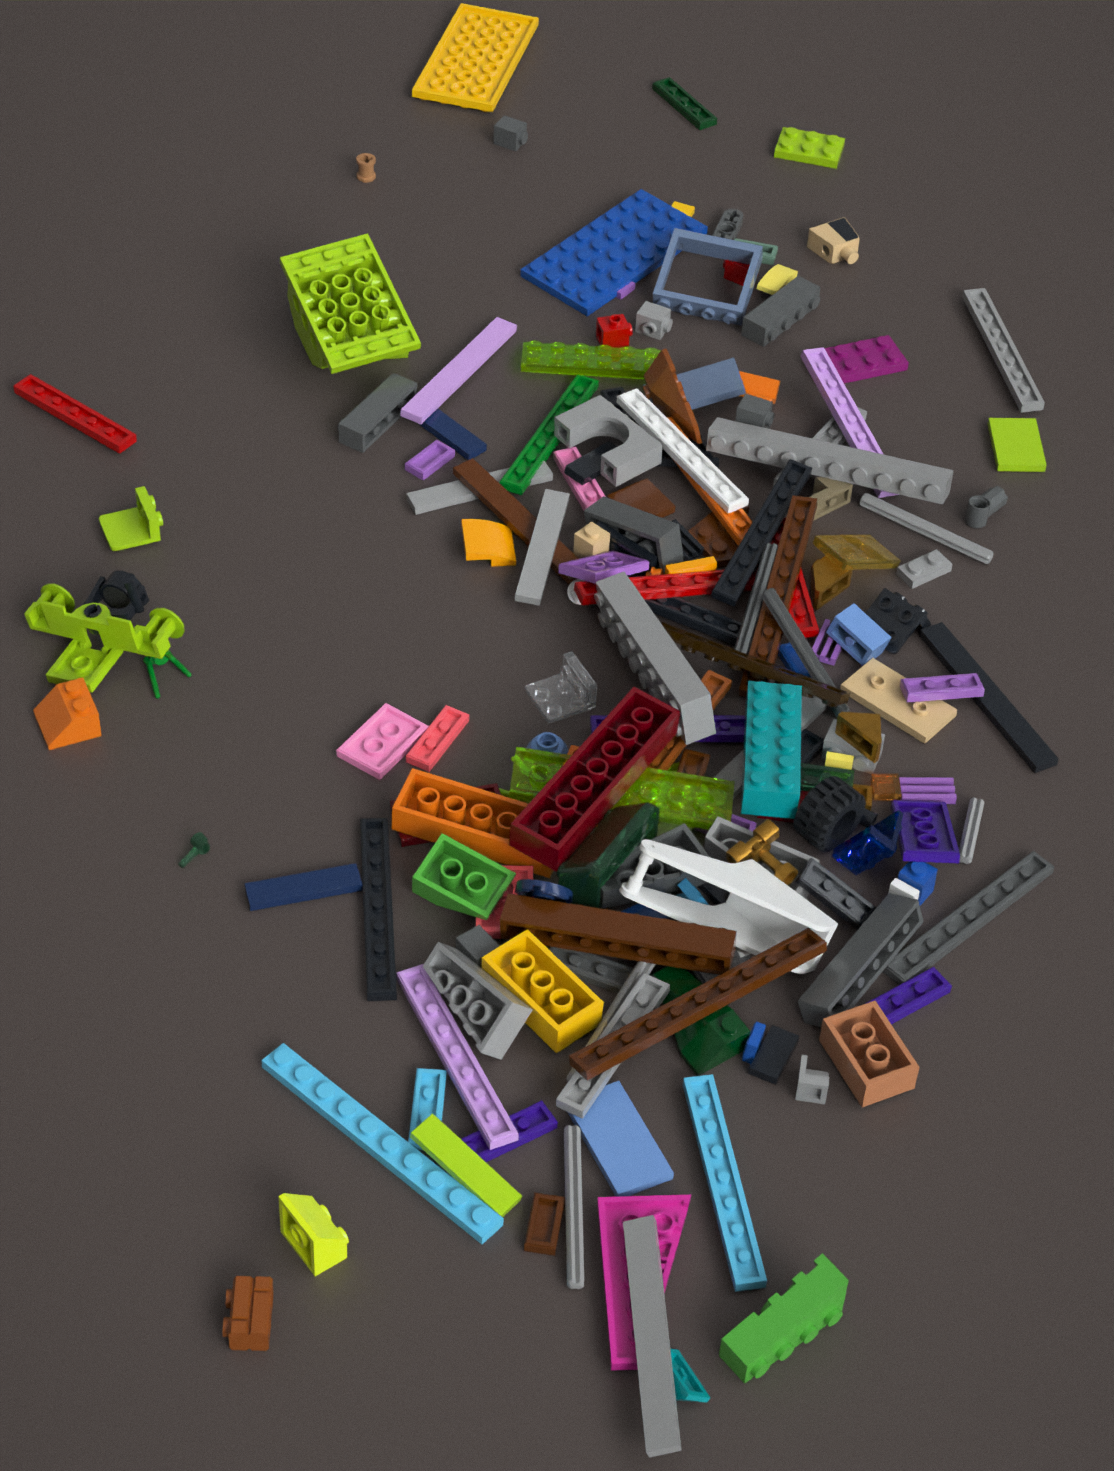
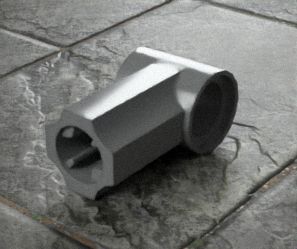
M995 486L994 488H989L982 495L970 497L965 515V523L972 528L985 527L987 519L1007 503L1008 497L1004 489Z

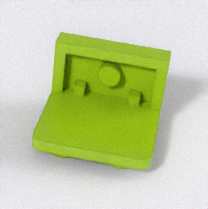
M145 486L135 488L137 507L104 514L99 517L100 526L112 551L161 541L160 526H163L162 515L160 511H156L153 495H148Z

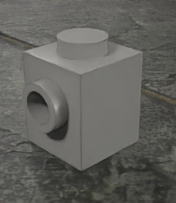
M645 301L636 313L635 332L661 340L664 334L671 330L673 320L670 319L671 309Z

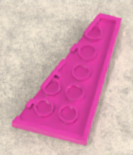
M691 1194L598 1197L597 1199L611 1371L638 1370L623 1222L654 1215L657 1222L665 1295L690 1205Z

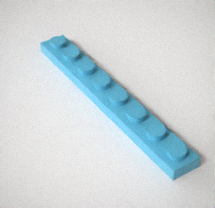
M711 1074L683 1078V1089L734 1290L737 1292L766 1288L767 1278L714 1076Z

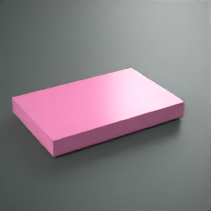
M385 703L336 750V755L381 780L411 750L429 726Z

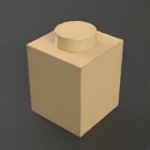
M590 522L574 534L573 553L580 559L609 552L610 533L595 523Z

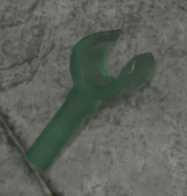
M202 832L196 833L191 838L190 843L193 848L178 863L181 868H184L198 854L203 855L209 852L210 844L208 843V838Z

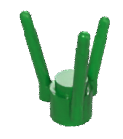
M170 650L165 653L162 659L146 656L143 659L148 669L155 698L157 699L160 698L153 664L164 665L170 660L187 677L192 676L187 668L173 656Z

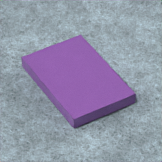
M609 551L559 564L560 574L594 584L597 581L621 572L631 575L649 570L648 560L617 551Z

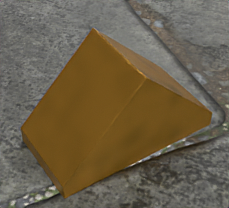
M839 713L835 733L873 763H876L879 759L882 743L880 714Z

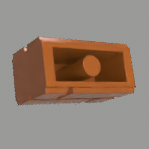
M236 1276L233 1280V1289L226 1290V1308L231 1309L230 1317H224L223 1337H229V1348L231 1350L247 1351L251 1349L252 1351H267L269 1349L274 1296L273 1278L265 1276H255V1278L251 1276Z

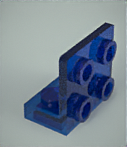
M898 810L874 826L871 825L834 848L832 857L855 875L860 874L866 869H872L876 863L884 858H890L897 850L896 844L902 829L901 823L904 813Z

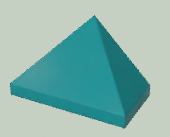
M671 1349L676 1401L707 1403L710 1400V1396L680 1351Z

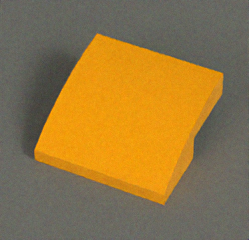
M461 519L466 561L490 559L491 567L516 566L512 530L508 526L488 520Z

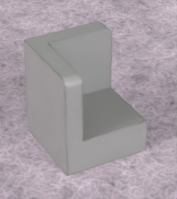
M802 1054L795 1100L825 1105L829 1087V1073L806 1069L808 1055Z

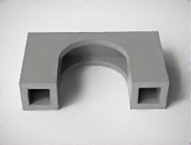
M601 395L555 417L554 436L568 448L596 436H610L623 442L622 445L601 455L600 474L616 487L661 464L663 449L659 440L652 437Z

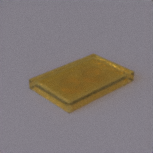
M816 535L813 541L814 546L842 570L897 568L901 561L871 535Z

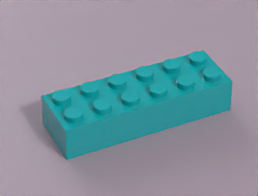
M748 681L745 702L741 814L794 819L800 799L802 686Z

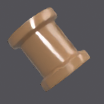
M369 153L358 155L356 157V163L359 165L357 179L364 183L372 182L376 179L374 171L376 157Z

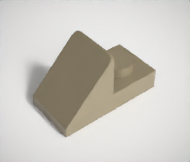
M816 477L813 495L810 496L811 498H817L818 505L814 520L850 503L853 484Z

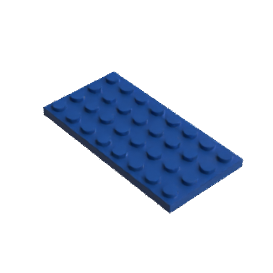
M640 189L521 269V277L588 317L617 296V291L632 281L637 283L663 264L674 228L707 234L708 226ZM676 250L675 256L679 254L681 250Z

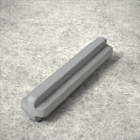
M975 797L971 798L959 847V862L965 864L972 862L984 807V801Z

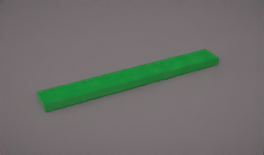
M580 374L575 376L500 480V484L507 491L519 495L525 492L539 467L544 461H547L560 442L554 436L555 417L590 400L599 387V380Z

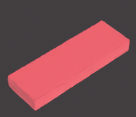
M445 705L408 752L406 763L430 772L469 722V714Z

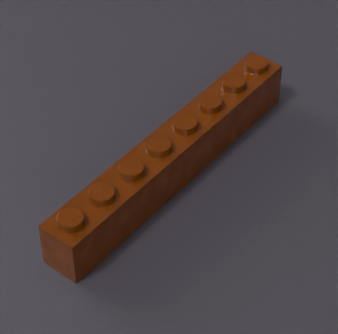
M508 893L500 917V935L502 939L511 940L528 929L545 946L718 975L731 969L736 951L737 931L588 907L581 904L533 898L525 895Z

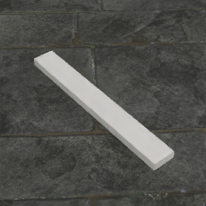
M637 388L617 396V403L647 433L659 440L662 448L727 514L748 506L749 498Z

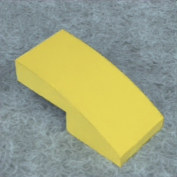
M777 264L763 276L756 289L773 295L795 279L798 271Z

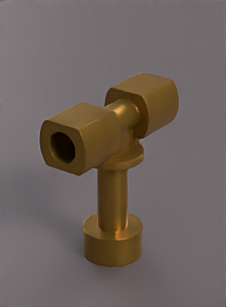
M769 819L753 830V837L746 843L740 840L726 851L728 863H739L750 859L756 862L762 860L775 872L774 876L786 885H790L798 875V870L789 862L782 864L769 852L770 844L779 838V828Z

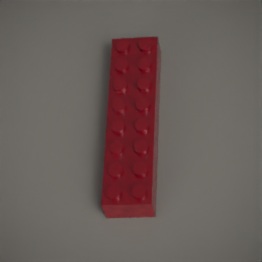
M633 687L511 823L509 846L557 872L677 734L680 711Z

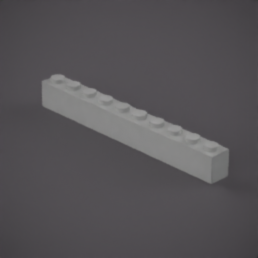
M719 417L716 418L708 430L706 451L785 468L789 459L812 467V475L938 504H944L950 493L954 470Z

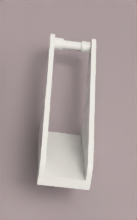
M644 839L640 843L639 848L642 852L634 874L630 876L628 882L622 883L619 889L620 893L626 898L677 921L737 931L736 947L753 955L762 953L806 928H810L824 939L828 945L838 925L836 921L753 859L739 863H727L648 839ZM655 858L731 893L726 903L710 906L643 887L642 879L648 866L653 863ZM823 953L796 967L791 972L806 974L815 971Z

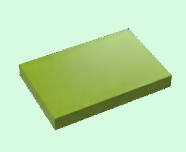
M1036 418L988 419V429L997 471L1045 472L1047 465Z

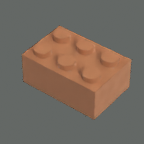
M876 1001L823 1018L819 1041L862 1108L915 1089L919 1065Z

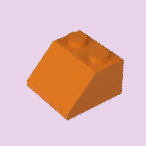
M83 677L56 684L33 710L48 750L102 736L99 713Z

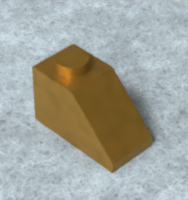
M828 553L821 559H817L811 567L810 586L812 604L815 610L820 609L850 587L853 568L831 553Z

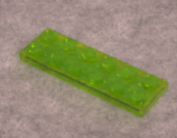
M533 340L523 342L521 372L644 379V374L661 350L651 347L635 349L631 346H624L622 348L609 345L588 346L583 343L567 345L562 342H553L550 344Z

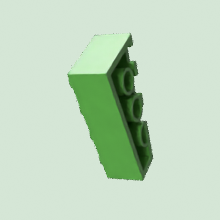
M823 1253L814 1260L816 1267L807 1275L801 1271L792 1279L793 1284L785 1294L780 1296L776 1292L767 1300L760 1315L752 1312L721 1339L719 1357L744 1384L753 1377L760 1378L763 1376L771 1364L778 1359L780 1361L787 1359L795 1347L802 1342L805 1344L809 1343L817 1336L819 1330L826 1325L829 1327L833 1326L842 1317L849 1280Z

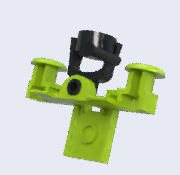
M122 570L112 572L107 580L105 577L100 576L83 606L77 608L74 612L75 601L70 592L60 585L46 584L40 590V598L33 602L24 613L30 629L73 639L46 673L48 682L59 684L83 677L91 693H93L122 655L123 650L162 659L171 647L168 639H178L183 636L185 631L184 623L180 617L166 608L153 609L149 614L150 621L146 626L136 625L133 628L130 620L136 613L144 612V606L149 602V598L144 585L140 583L135 575ZM103 599L104 602L111 608H107V606L99 602ZM87 628L91 634H100L104 645L101 649L102 651L91 649L92 644L87 634Z

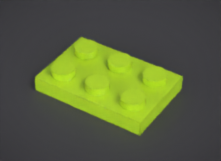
M783 127L774 151V158L837 169L845 145V138L838 137L837 135L820 134L815 131L798 130L793 127Z

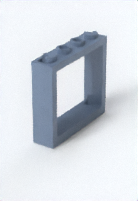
M674 228L653 291V303L684 315H694L707 320L713 319L727 324L732 323L742 326L743 317L746 314L761 266L763 246ZM676 250L749 264L738 304L733 305L664 290Z

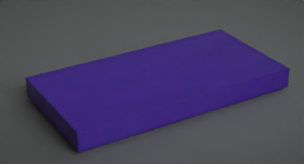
M891 800L890 810L902 861L959 863L960 852L945 802Z

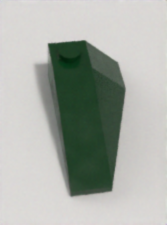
M667 966L652 976L670 984V991L663 1000L662 1006L702 985L692 974L682 968ZM726 1005L676 1032L675 1037L681 1057L693 1072L699 1076L743 1052L750 1030L734 1010Z

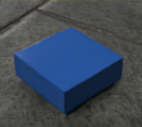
M757 1021L754 1023L744 1048L742 1061L749 1064L753 1062L762 1042L766 1028L765 1024Z

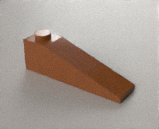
M665 348L661 350L644 374L646 385L642 386L645 397L651 399L652 403L666 417L672 416L682 431L694 442L700 444L702 439L697 421L689 401L686 399L681 381H678L673 361Z

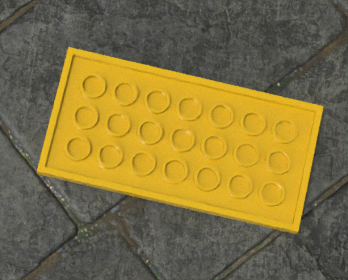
M461 3L412 89V97L436 101L442 104L457 105L462 108L478 109L483 112H493L539 25V18Z

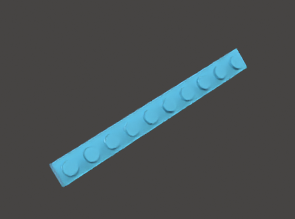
M282 1043L261 1060L264 1070L481 1245L503 1226V1217L286 1044Z

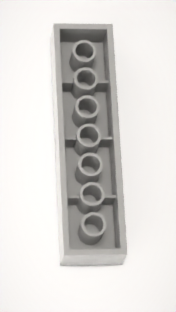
M621 572L597 581V593L594 594V597L601 613H598L601 626L603 628L607 627L611 641L613 643L617 642L622 657L628 658L629 666L633 673H638L642 687L644 689L648 688L651 696L680 711L676 737L680 736L684 743L688 745L716 734L710 692L626 573Z

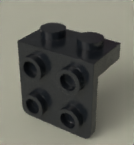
M884 588L866 611V614L892 637L885 650L891 654H897L917 627L923 629L929 627L931 623L926 616L928 614L927 611L916 604L913 606L900 593H892Z

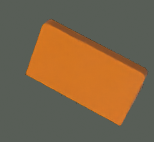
M739 371L746 394L772 401L773 404L776 403L780 380Z

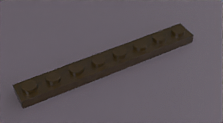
M660 622L672 640L680 644L681 649L690 653L699 651L704 653V658L719 662L720 659L728 663L727 667L738 671L746 669L751 671V676L761 680H766L767 677L775 680L774 683L800 685L802 686V696L808 698L817 696L823 699V704L831 707L848 703L851 693L665 622Z

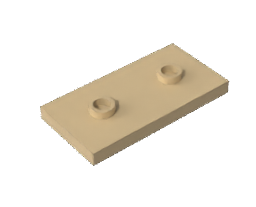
M874 658L870 659L841 684L840 689L851 693L850 698L874 713L880 714L882 718L924 744L955 718L957 714V709L943 700L907 703L900 688L901 679L906 678Z

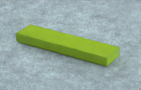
M433 1113L411 1132L410 1138L456 1181L501 1217H504L521 1201L522 1195Z

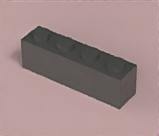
M797 276L743 317L742 336L762 347L766 346L785 330L790 329L798 320L803 319L807 313L818 307L821 287Z
M395 373L391 374L386 380H383L379 387L369 393L365 400L356 405L351 413L340 420L337 428L339 431V443L364 453L402 417L400 416L401 409L417 394V383Z

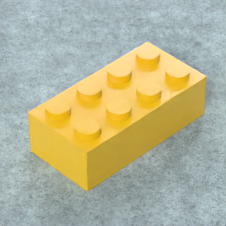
M528 929L482 957V969L533 1009L525 1023L555 1053L563 1050L598 1027L601 1022L604 1002Z

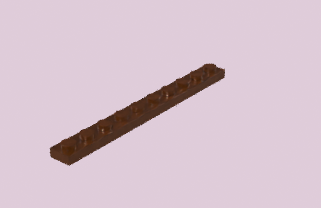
M792 495L767 589L774 588L788 611L790 610L816 513L817 498ZM763 600L749 655L775 664L783 631ZM744 669L739 687V696L746 697L748 681L770 683L771 679L767 677L766 680L755 678L750 675L751 671Z
M806 928L569 1055L570 1065L588 1081L826 952L827 942L810 928Z

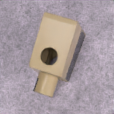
M843 217L809 228L807 247L831 264L843 260L853 264L859 257L858 246L860 239L847 219Z

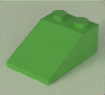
M442 833L413 875L412 892L437 906L487 920L515 878L516 873Z

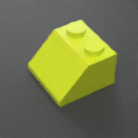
M283 1193L278 1196L280 1231L314 1276L321 1274L347 1258L348 1236L342 1227L334 1225L329 1211L323 1204L319 1205L309 1195Z

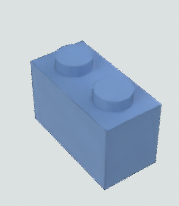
M855 603L836 615L826 631L832 639L862 666L870 659H875L881 655L892 638Z

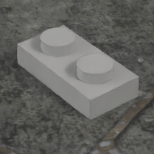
M936 549L898 566L896 575L913 589L951 572L952 563Z

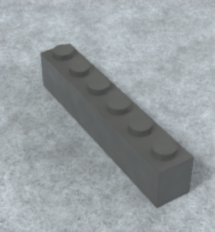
M891 893L885 897L823 972L817 976L806 992L801 995L798 1004L804 1023L822 1027L823 1018L854 1007L924 922L917 899Z

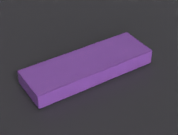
M977 673L906 678L900 681V688L907 703L983 697L985 690Z

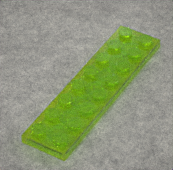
M516 747L509 798L532 801L572 755ZM647 767L607 814L676 825L685 823L688 827L710 830L717 817L731 822L735 781Z

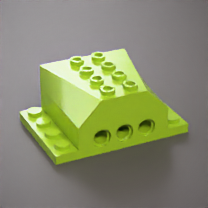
M368 233L280 257V265L288 280L287 296L294 326L312 365L320 369L329 368L331 374L383 359L408 358L409 352L421 349L418 335Z

